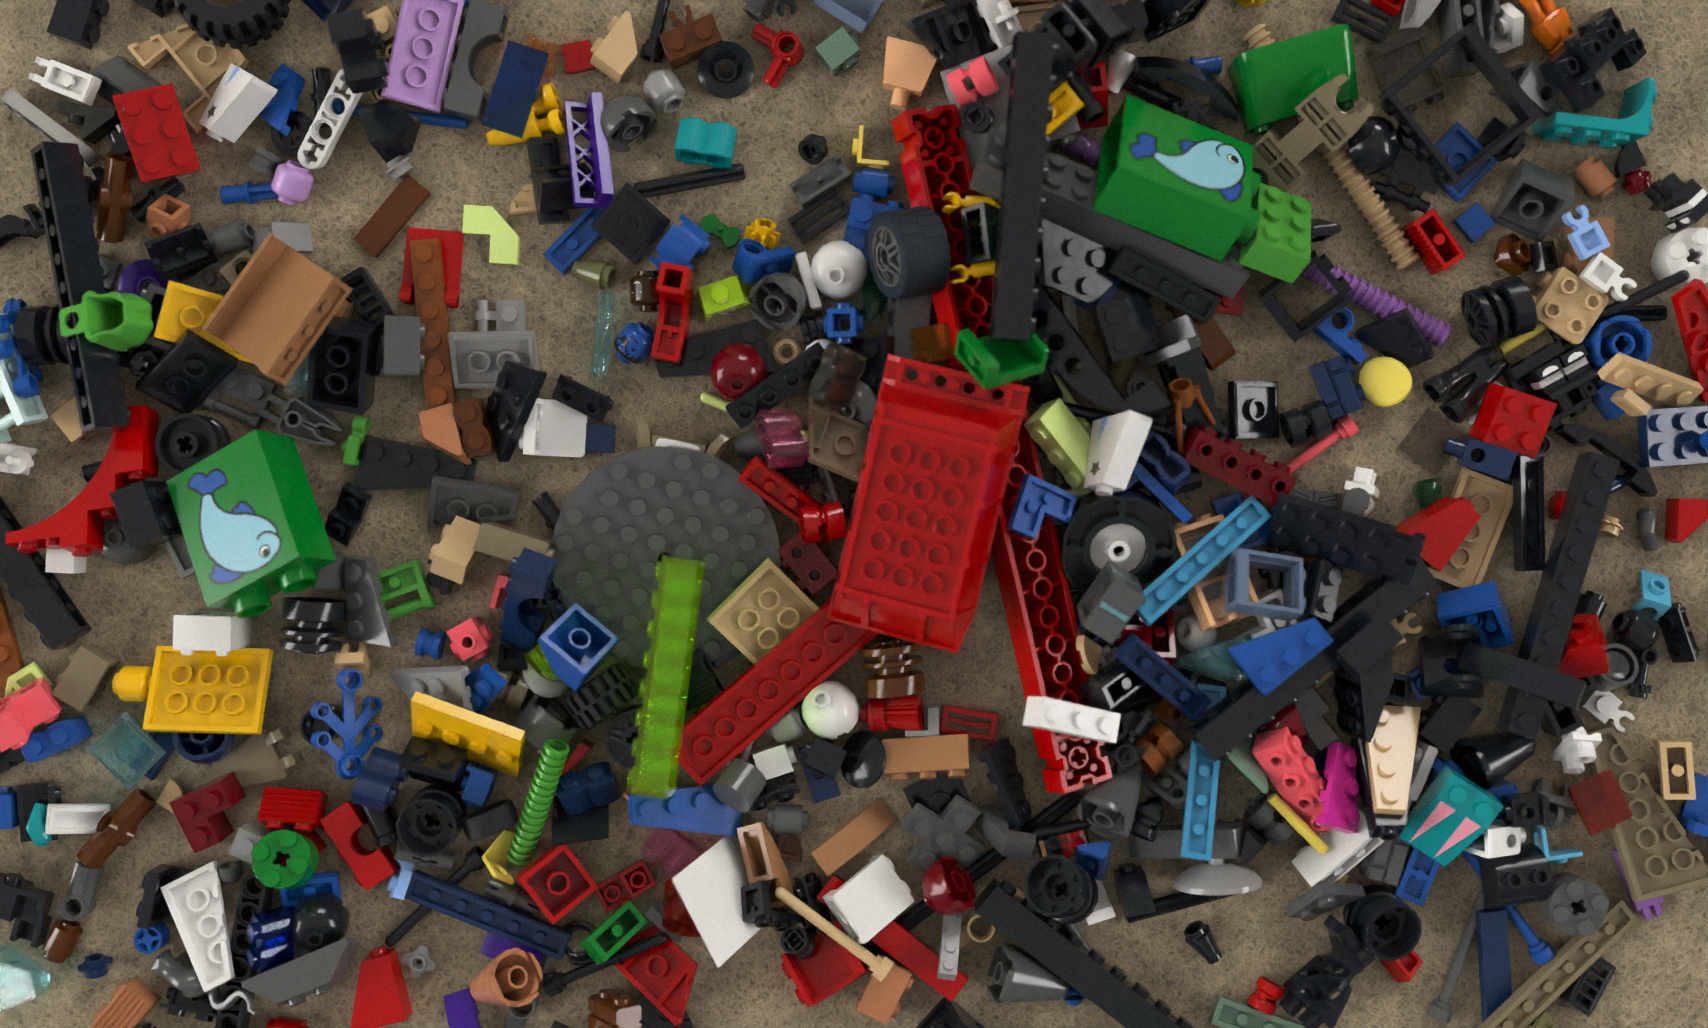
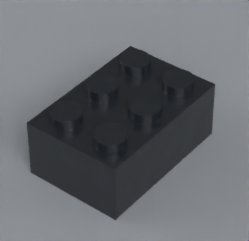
M333 316L309 351L306 405L358 415L365 414L374 401L379 324Z

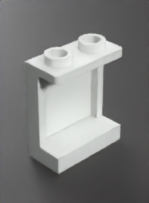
M883 854L872 856L869 859V863L836 890H830L822 897L848 936L859 944H866L915 901L910 894V887L906 882L900 880L894 871L895 866L893 862Z

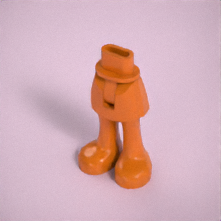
M1518 0L1529 17L1531 23L1529 30L1544 49L1548 50L1547 53L1549 55L1554 53L1563 45L1562 40L1573 31L1565 6L1557 8L1553 0H1538L1539 4L1537 0Z

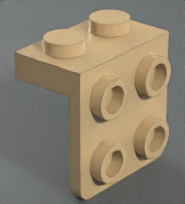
M1565 267L1545 271L1536 283L1539 288L1532 295L1536 305L1537 322H1540L1574 345L1580 344L1609 302L1606 294H1601Z

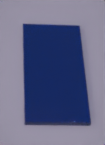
M508 40L481 125L519 138L523 137L549 53Z

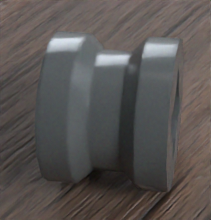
M256 146L254 150L255 156L253 160L248 161L246 166L273 179L276 166L282 163L283 159Z

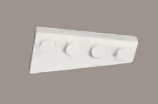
M212 861L161 887L163 896L204 992H209L235 978L222 888L218 873V862Z

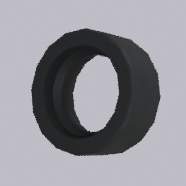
M506 799L476 810L463 817L460 822L468 841L472 842L511 827L519 821V817L513 801Z

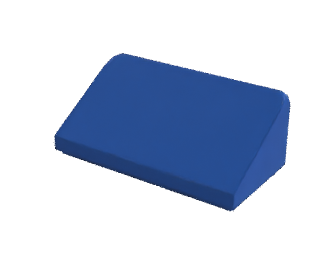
M1111 841L1078 845L1076 863L1086 868L1095 879L1100 881L1104 879L1110 862Z

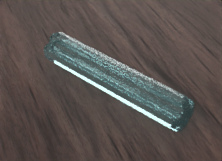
M600 292L598 298L591 371L592 374L598 376H606L608 374L615 295L610 292Z

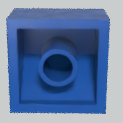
M575 602L539 637L538 642L553 673L576 691L611 655L620 638Z

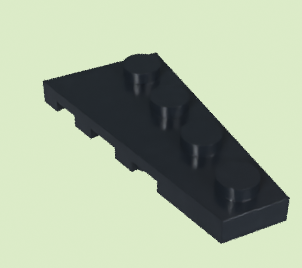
M365 435L354 485L363 490L431 488L434 475L473 481L478 460L471 458L472 464L465 465L441 451Z

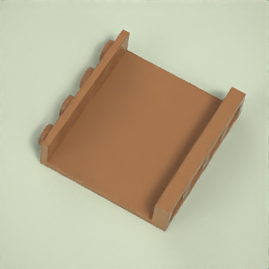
M269 233L202 329L227 343L258 366V370L286 385L348 297L352 288Z

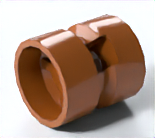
M1159 721L1147 732L1148 738H1140L1133 745L1134 747L1146 748V752L1141 757L1140 762L1154 776L1167 765V758L1173 760L1184 749L1177 736Z

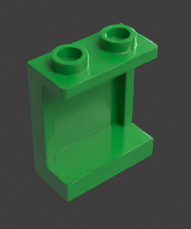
M969 329L958 331L954 355L982 388L987 390L1044 372L1049 349L1035 333L1034 335L1030 334V340L989 338V335L976 338Z

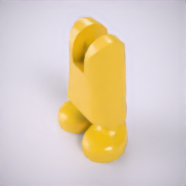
M552 82L544 84L542 87V98L537 102H534L529 95L483 116L484 127L491 129L502 126L486 134L488 144L502 146L523 143L532 137H542V133L553 131L557 135L566 134L564 115L561 112L563 109L554 84ZM548 114L545 118L539 119L538 117L541 115Z

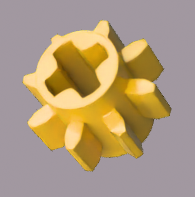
M758 218L755 222H751L750 226H746L744 239L756 240L768 250H772L775 246H778L781 233L776 232V224L766 218Z

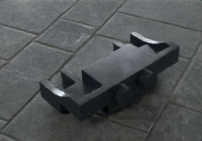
M1612 7L1596 13L1592 18L1579 24L1576 27L1578 31L1565 37L1562 40L1563 45L1539 66L1545 79L1557 86L1565 95L1574 113L1590 109L1605 94L1602 84L1596 78L1595 73L1610 58L1619 72L1634 66L1647 53L1643 40L1638 36L1634 28L1623 31L1621 21L1615 15Z
M0 872V919L6 921L15 919L9 940L15 942L22 938L32 941L30 946L32 948L43 945L52 917L48 916L55 893L33 887V882L23 879L24 877L20 874Z

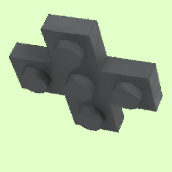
M956 794L943 812L938 815L917 802L901 822L902 830L920 839L906 856L908 864L925 873L933 862L942 856L949 855L969 867L986 847L982 839L967 831L981 814L979 807Z

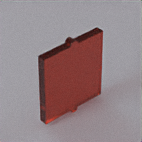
M1605 770L1593 777L1586 776L1584 781L1567 788L1589 835H1594L1607 828L1614 829L1615 824L1633 816L1611 770Z

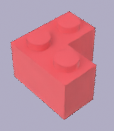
M44 676L0 699L1 752L12 748V750L20 748L29 741L28 738L33 731V727L40 723L47 725L60 716L59 713L63 703L60 699L51 695L54 690Z

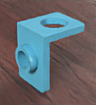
M1641 570L1639 574L1641 598L1631 609L1640 611L1643 608H1653L1656 612L1648 616L1654 618L1657 622L1672 607L1669 579L1660 574Z
M1531 826L1533 845L1542 850L1550 863H1566L1568 858L1583 856V851L1573 846L1549 850L1545 828ZM1538 835H1539L1540 840H1541V846H1540L1539 841H1538Z

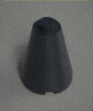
M1506 731L1461 737L1455 743L1454 748L1450 750V757L1465 772L1466 775L1464 777L1487 791L1534 755L1536 742L1534 739Z

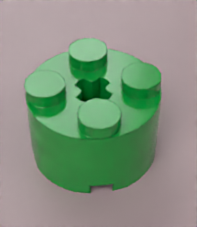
M290 830L273 831L264 836L252 849L253 872L262 884L271 888L292 890L302 887L311 880L319 863V852L315 843L307 836ZM284 855L290 856V858L286 860L287 865H282Z

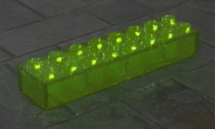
M662 556V562H657L655 579L659 580L658 591L653 592L651 608L655 609L654 621H649L647 637L652 639L650 650H646L643 666L648 669L646 680L642 679L639 695L644 697L642 709L637 711L635 723L636 727H640L638 739L634 738L632 744V756L636 757L635 767L630 768L628 775V786H632L631 794L667 799L675 793L705 562Z

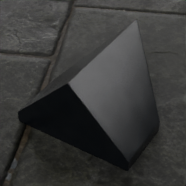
M385 99L358 110L370 144L386 163L399 155L404 156L413 151L422 121L421 118Z

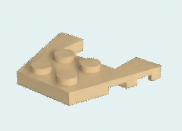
M187 23L177 26L176 30L163 35L160 33L151 36L150 40L142 43L135 42L127 47L138 62L147 70L168 53L174 57L203 93L198 100L182 112L183 117L196 133L201 136L206 132L207 128L201 125L199 121L230 63L245 70L250 62L240 49H232L227 43L225 47H219L214 45L212 40H203L196 31L191 30Z

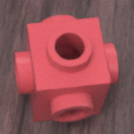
M478 616L472 617L446 631L452 641L450 647L457 658L461 657L462 661L472 658L473 662H476L489 654L487 649L494 645L492 642L494 636L487 624L483 625Z

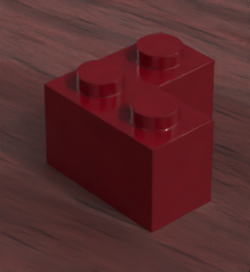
M1173 607L1168 608L1149 626L1134 613L1120 632L1121 638L1119 640L1115 639L1111 646H1121L1132 632L1173 666L1176 660Z
M233 771L190 789L169 802L194 853L220 843L234 832L224 810L234 806L246 795Z

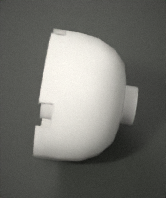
M831 241L822 245L815 253L810 265L817 290L833 299H844L855 294L863 286L867 275V262L863 253L846 241Z
M830 680L822 682L803 698L801 707L805 723L815 735L822 739L833 740L844 732L846 734L849 733L858 722L860 714L857 698L850 688L838 681Z

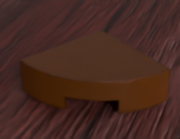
M780 833L777 847L783 859L802 863L803 852L802 847H800L801 844L792 834Z

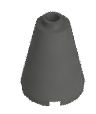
M1118 763L1111 769L1113 778L1097 783L1079 802L1077 807L1079 819L1082 822L1086 819L1091 824L1089 827L1091 831L1112 840H1119L1124 835L1125 838L1129 836L1133 827L1144 777L1143 770L1138 772L1129 769L1123 774H1118Z
M1002 944L1003 948L997 947L988 971V976L993 977L992 986L987 985L988 995L992 1002L1059 1001L1063 996L1067 995L1069 984L1034 957L1006 944Z

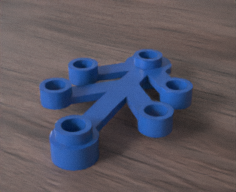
M10 298L6 300V306L3 307L4 314L0 315V334L9 332L11 324L13 333L6 340L0 341V360L12 357L15 350L18 377L12 382V387L18 397L30 398L40 394L38 382L43 380V375L38 366L28 365L23 360L15 340L16 317L20 309L28 305L23 299L16 300L15 298Z
M345 668L336 677V683L342 689V721L331 711V707L327 703L315 702L310 708V714L313 718L323 720L342 738L343 750L331 741V735L326 731H315L311 736V744L316 748L325 750L336 761L335 770L339 777L350 780L359 775L364 767V755L375 742L382 738L383 730L379 725L368 724L365 726L374 714L380 712L382 701L378 697H366L362 702L363 710L355 718L354 691L361 687L363 676L357 669ZM348 675L349 681L345 684V678ZM372 701H374V702H375V706H374V708L371 710V708H370V703H371ZM322 706L323 713L319 716L318 709ZM374 728L376 733L373 737H371L370 733L371 730ZM363 729L364 738L355 747V738ZM323 735L324 740L322 744H319V737ZM350 761V766L346 769L347 762Z

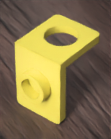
M860 125L859 139L853 138L852 156H857V168L871 167L889 170L890 161L862 159L864 125Z
M505 829L481 858L494 878L513 885L515 880L505 864L509 861L507 854L515 832Z

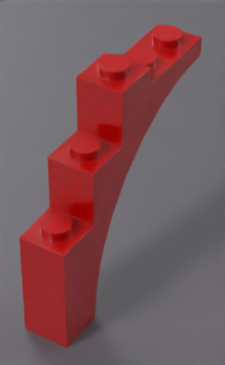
M144 404L128 406L130 410V426L113 432L108 451L99 469L86 487L67 506L48 519L28 528L6 533L5 544L17 548L20 553H36L37 549L40 548L51 550L64 549L72 552V556L88 557L91 556V552L103 551L104 520H116L119 518L109 493L127 487L131 483L158 477V457L156 455L155 439L159 429V413Z

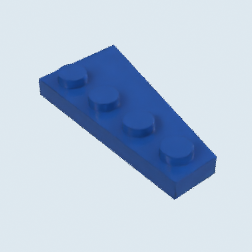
M716 782L706 783L702 786L692 785L628 794L630 823L639 826L738 837L737 828L741 827V812L729 808L716 797L713 792V786Z

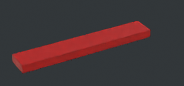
M833 873L816 898L829 907L822 897L830 890L838 889L845 881ZM892 920L870 939L951 1002L969 980L968 976L958 968L955 981L937 979L939 954L895 920Z

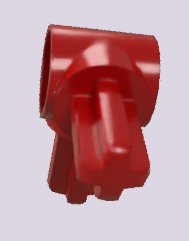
M757 23L752 29L751 37L771 48V55L774 57L763 77V82L772 88H777L788 67L793 68L803 59L805 54L804 47L793 32L783 30L776 32L761 23ZM795 44L791 52L784 53V48L787 45Z

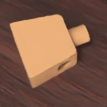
M887 36L883 89L893 91L890 102L892 108L906 110L910 96L922 98L938 60L924 45Z

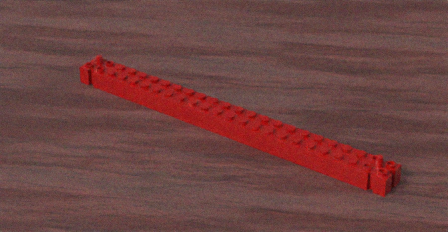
M957 105L936 106L928 113L926 108L905 110L894 118L891 123L896 143H903L904 151L899 154L911 208L927 206L935 211L947 232L951 255L950 268L957 265H964L966 268H969L970 264H966L961 209L964 207H958L951 214H946L942 211V208L946 205L953 206L951 201L942 200L949 192H955L961 198H965V195L978 196L977 191L969 188L972 169L965 139L958 138L956 130L961 127ZM957 270L950 271L943 289L931 295L948 368L970 373L954 355L958 331L969 329L976 338L990 334L994 274L974 279L972 276H969L964 282L952 284L950 281L960 278V273ZM1016 380L1011 383L1021 385V380ZM968 382L965 385V391L972 394L975 386L973 383ZM996 389L993 392V397L996 400H1002L1004 396L1003 391ZM1026 406L991 548L992 558L1026 703L1028 696H1036L1089 707L1080 685L1090 678L1089 674L1081 666L1083 661L1080 650L1076 651V639L1080 635L1066 574L1061 562V553L1053 519L1044 515L1037 538L1033 540L1006 529L1023 476L1031 474L1044 480L1035 441L1023 425L1029 419ZM1032 727L1039 758L1046 759L1048 766L1042 769L1047 792L1066 794L1084 788L1083 783L1096 784L1113 778L1108 756L1101 755L1099 746L1105 745V742Z

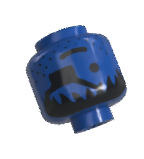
M642 322L637 324L628 323L614 340L617 357L626 364H630V362L642 364L651 354L655 337L654 331Z

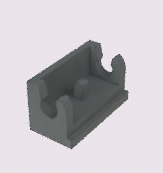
M837 154L790 183L789 186L804 209L832 189H837L850 181L851 173L842 163L840 155Z

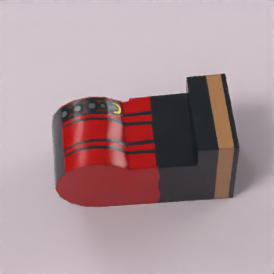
M1087 829L1036 840L1040 858L1047 855H1062L1070 858V856L1077 855L1078 845L1090 843Z

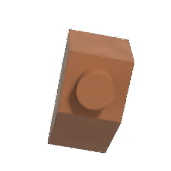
M452 403L419 412L421 423L417 426L422 440H426L433 448L465 465L472 464L470 456L463 447V430L455 421L453 414L454 405Z

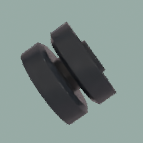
M191 413L177 414L167 419L158 429L155 439L158 459L166 469L175 474L183 472L231 444V437L226 427L217 419Z

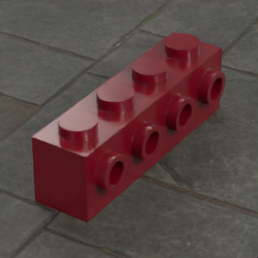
M1193 425L1190 426L1183 439V453L1179 454L1188 464L1274 506L1280 492L1289 495L1298 479L1289 473L1290 467L1276 460L1272 465L1265 461L1266 455L1252 448L1248 453L1241 449L1243 444L1228 436L1225 441L1217 438L1218 432L1206 425H1202L1201 429Z

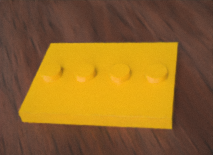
M157 645L142 729L147 732L261 735L273 651L269 648H241L229 651L227 656H217L216 651L193 650L192 655H182L181 650H173V646Z
M417 691L414 693L411 699L412 736L467 750L468 760L518 778L523 765L524 730Z

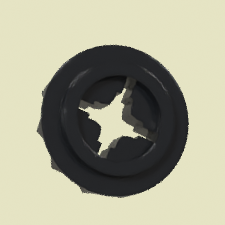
M290 111L286 123L291 128L290 132L293 131V127L296 125V129L304 133V135L297 136L296 141L293 143L291 137L284 135L271 126V140L274 146L283 154L292 157L298 156V150L313 121L300 111Z

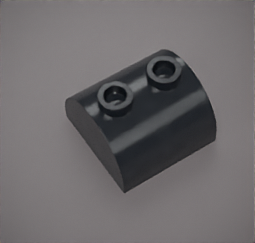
M1520 845V852L1516 855L1496 858L1478 856L1486 908L1543 902L1550 897L1553 886L1551 868L1546 856L1536 845Z

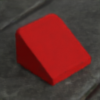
M1412 950L1411 953L1401 959L1393 961L1381 960L1380 963L1397 983L1410 982L1423 961Z

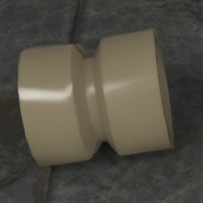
M496 665L494 670L508 683L495 700L505 699L506 705L521 711L532 692L525 683L523 671L520 673H515V671L499 672Z

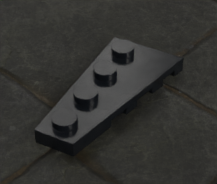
M757 319L686 339L680 364L654 359L660 378L710 375L712 358L715 354L717 355L728 344L743 343L754 347L760 356L762 354L766 362L767 373H773L776 369L763 325Z

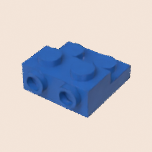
M860 194L859 198L853 197L843 241L849 242V244L858 248L863 253L866 262H869L867 239L872 220L878 213L903 209L904 204L896 201H888L887 205L876 203L877 198L867 194Z

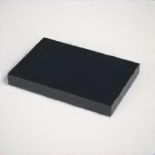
M187 329L136 382L135 389L180 414L191 413L238 365L239 359Z

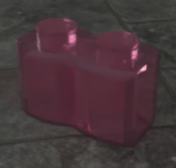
M792 408L759 410L754 425L768 468L779 469L802 466L809 455V444L807 440H804L800 432L801 421L796 416Z
M657 827L653 829L640 847V850L643 852L642 857L652 865L658 863L665 868L664 873L671 880L706 852L679 830Z

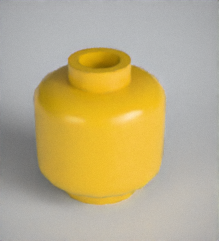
M139 665L122 667L113 677L112 689L114 694L118 695V698L123 702H147L153 669L150 666Z

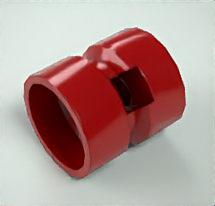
M840 502L823 504L821 509H818L816 505L799 507L798 522L804 544L821 542L823 537L828 541L845 538V517Z

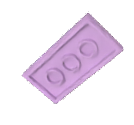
M402 0L388 61L390 76H386L388 87L382 88L381 97L431 112H440L442 94L446 86L465 0Z

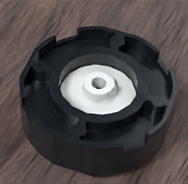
M1128 488L1124 491L1115 492L1112 496H1099L1095 494L1094 490L1076 501L1069 523H1061L1059 548L1066 577L1084 595L1108 560L1136 576L1142 589L1145 590L1175 563L1177 539L1165 512L1147 494L1134 488Z

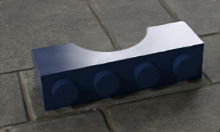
M525 547L519 557H513L508 568V573L511 576L505 587V592L508 595L502 605V610L505 613L498 627L502 629L501 642L511 644L530 653L533 652L539 637L543 633L546 615L533 605L530 598L543 599L554 579L557 559Z

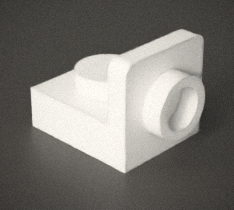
M1510 2L1500 6L1498 19H1496L1497 31L1492 48L1495 54L1505 53L1523 45L1524 14Z

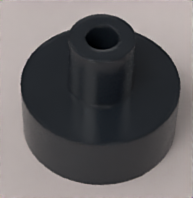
M808 134L798 145L800 156L809 164H819L828 154L826 139L816 134Z

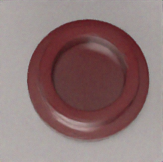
M1635 170L1625 176L1626 181L1621 186L1623 190L1628 191L1629 195L1638 194L1652 185L1650 180L1652 175L1650 171Z

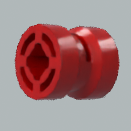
M1259 976L1256 982L1257 989L1255 993L1250 994L1247 1002L1257 1010L1273 1016L1277 1009L1276 1002L1283 997L1286 990L1281 985L1263 976Z

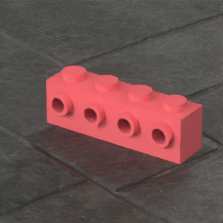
M1287 727L1256 734L1252 753L1285 803L1316 834L1333 830L1315 825L1317 815H1322L1324 803H1321L1319 799L1321 791H1326L1327 780L1320 776L1312 757L1307 756L1303 750L1299 737L1297 735L1292 736Z

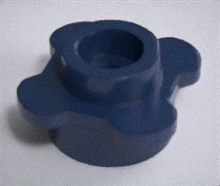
M101 953L90 954L85 957V961L77 966V970L81 973L84 972V976L89 979L103 977L108 973V964L113 962V957L104 956Z

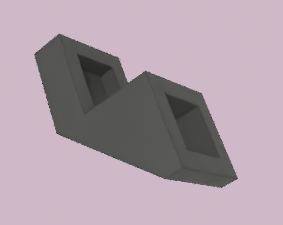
M981 807L976 830L1002 856L1030 861L1036 844V834L1008 830V821L1003 810Z

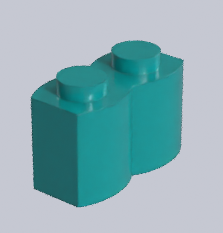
M697 117L680 119L674 148L675 159L689 164H705L720 169L731 168L737 140V128L732 127L726 122L708 124Z

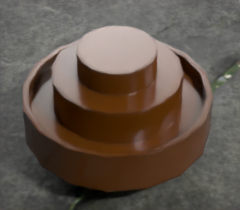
M1514 233L1501 237L1494 253V261L1497 267L1502 268L1510 275L1517 276L1527 272L1531 259V252L1527 243Z

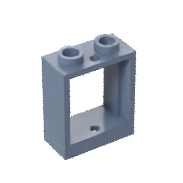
M1237 548L1226 557L1225 612L1292 621L1303 615L1306 608L1303 586L1306 579V571L1303 568V558ZM1249 567L1283 572V606L1249 601Z

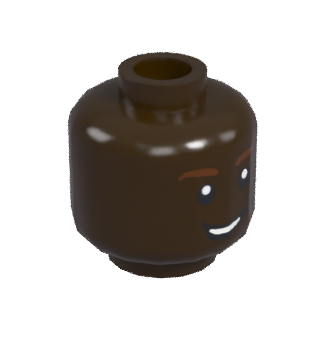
M637 271V276L630 279V302L634 306H639L640 312H657L660 302L659 295L655 289L659 271Z

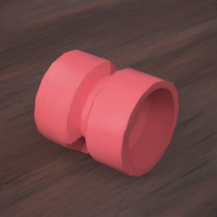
M983 55L969 62L967 69L959 67L946 74L950 88L962 109L971 102H977L979 95L987 97L1000 90L995 75ZM969 77H971L976 87L972 90L966 81Z

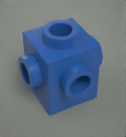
M836 303L835 308H827V316L823 318L824 333L828 334V338L836 339V344H853V339L861 338V332H865V316L860 314L859 309L852 307V303ZM846 319L850 320V328L848 330L842 328V322Z

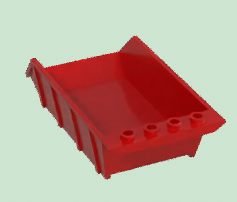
M888 354L826 619L958 654L976 614L1030 387L1010 382L984 390L971 373ZM911 369H915L918 372L916 380L909 378L908 373ZM939 376L946 378V385L944 387L938 386L936 382ZM968 382L973 383L975 386L972 394L965 391V385ZM996 389L1003 391L1004 396L1002 400H996L993 397V392Z

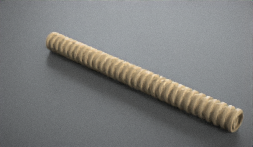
M1265 23L1257 25L1244 35L1243 40L1244 42H1249V49H1255L1276 42L1275 38L1271 39V32L1265 30ZM1298 115L1299 118L1297 119V121L1300 123L1304 119L1300 115ZM1322 142L1318 146L1317 151H1322L1324 154L1322 158L1328 160L1327 166H1332L1334 169L1332 173L1338 175L1337 181H1342L1343 185L1341 187L1348 190L1346 194L1352 196L1353 199L1351 201L1353 204L1356 203L1358 205L1356 208L1358 211H1362V218H1367L1366 224L1373 227L1371 229L1372 233H1377L1376 239H1381L1383 242L1381 244L1382 248L1386 247V254H1391V261L1397 263L1396 269L1402 270L1415 262L1420 256L1419 253H1414L1415 247L1408 244L1409 238H1404L1405 232L1398 229L1400 227L1399 223H1394L1395 217H1390L1388 214L1390 212L1389 208H1384L1385 202H1380L1378 199L1380 197L1379 193H1374L1375 187H1370L1368 184L1370 180L1364 178V171L1360 172V170H1357L1349 155V149L1346 150L1344 148L1346 144H1342L1332 153L1325 143Z

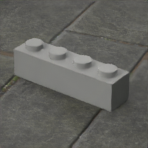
M962 913L958 915L943 914L937 979L951 981L956 979Z

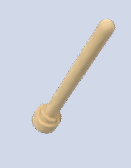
M778 887L775 890V896L869 965L868 969L872 971V976L880 982L886 977L894 964L892 960L886 956L881 957L879 954L877 956L872 954L783 887Z

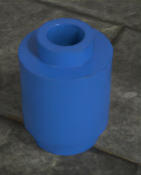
M871 167L855 169L853 192L886 198L887 193H893L895 176H889L890 170Z

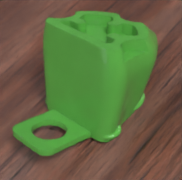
M87 291L82 296V303L63 308L59 312L60 333L62 336L70 337L85 333V337L90 342L98 343L116 351H127L129 348L141 346L154 328L152 305L144 298L132 293L109 292L107 294H97L94 291ZM75 312L79 317L78 324L75 328L69 329L67 318L71 313Z

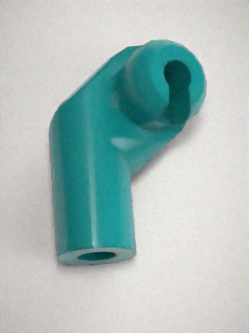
M35 803L26 825V831L36 845L45 846L52 839L51 834L45 833V818L48 806Z

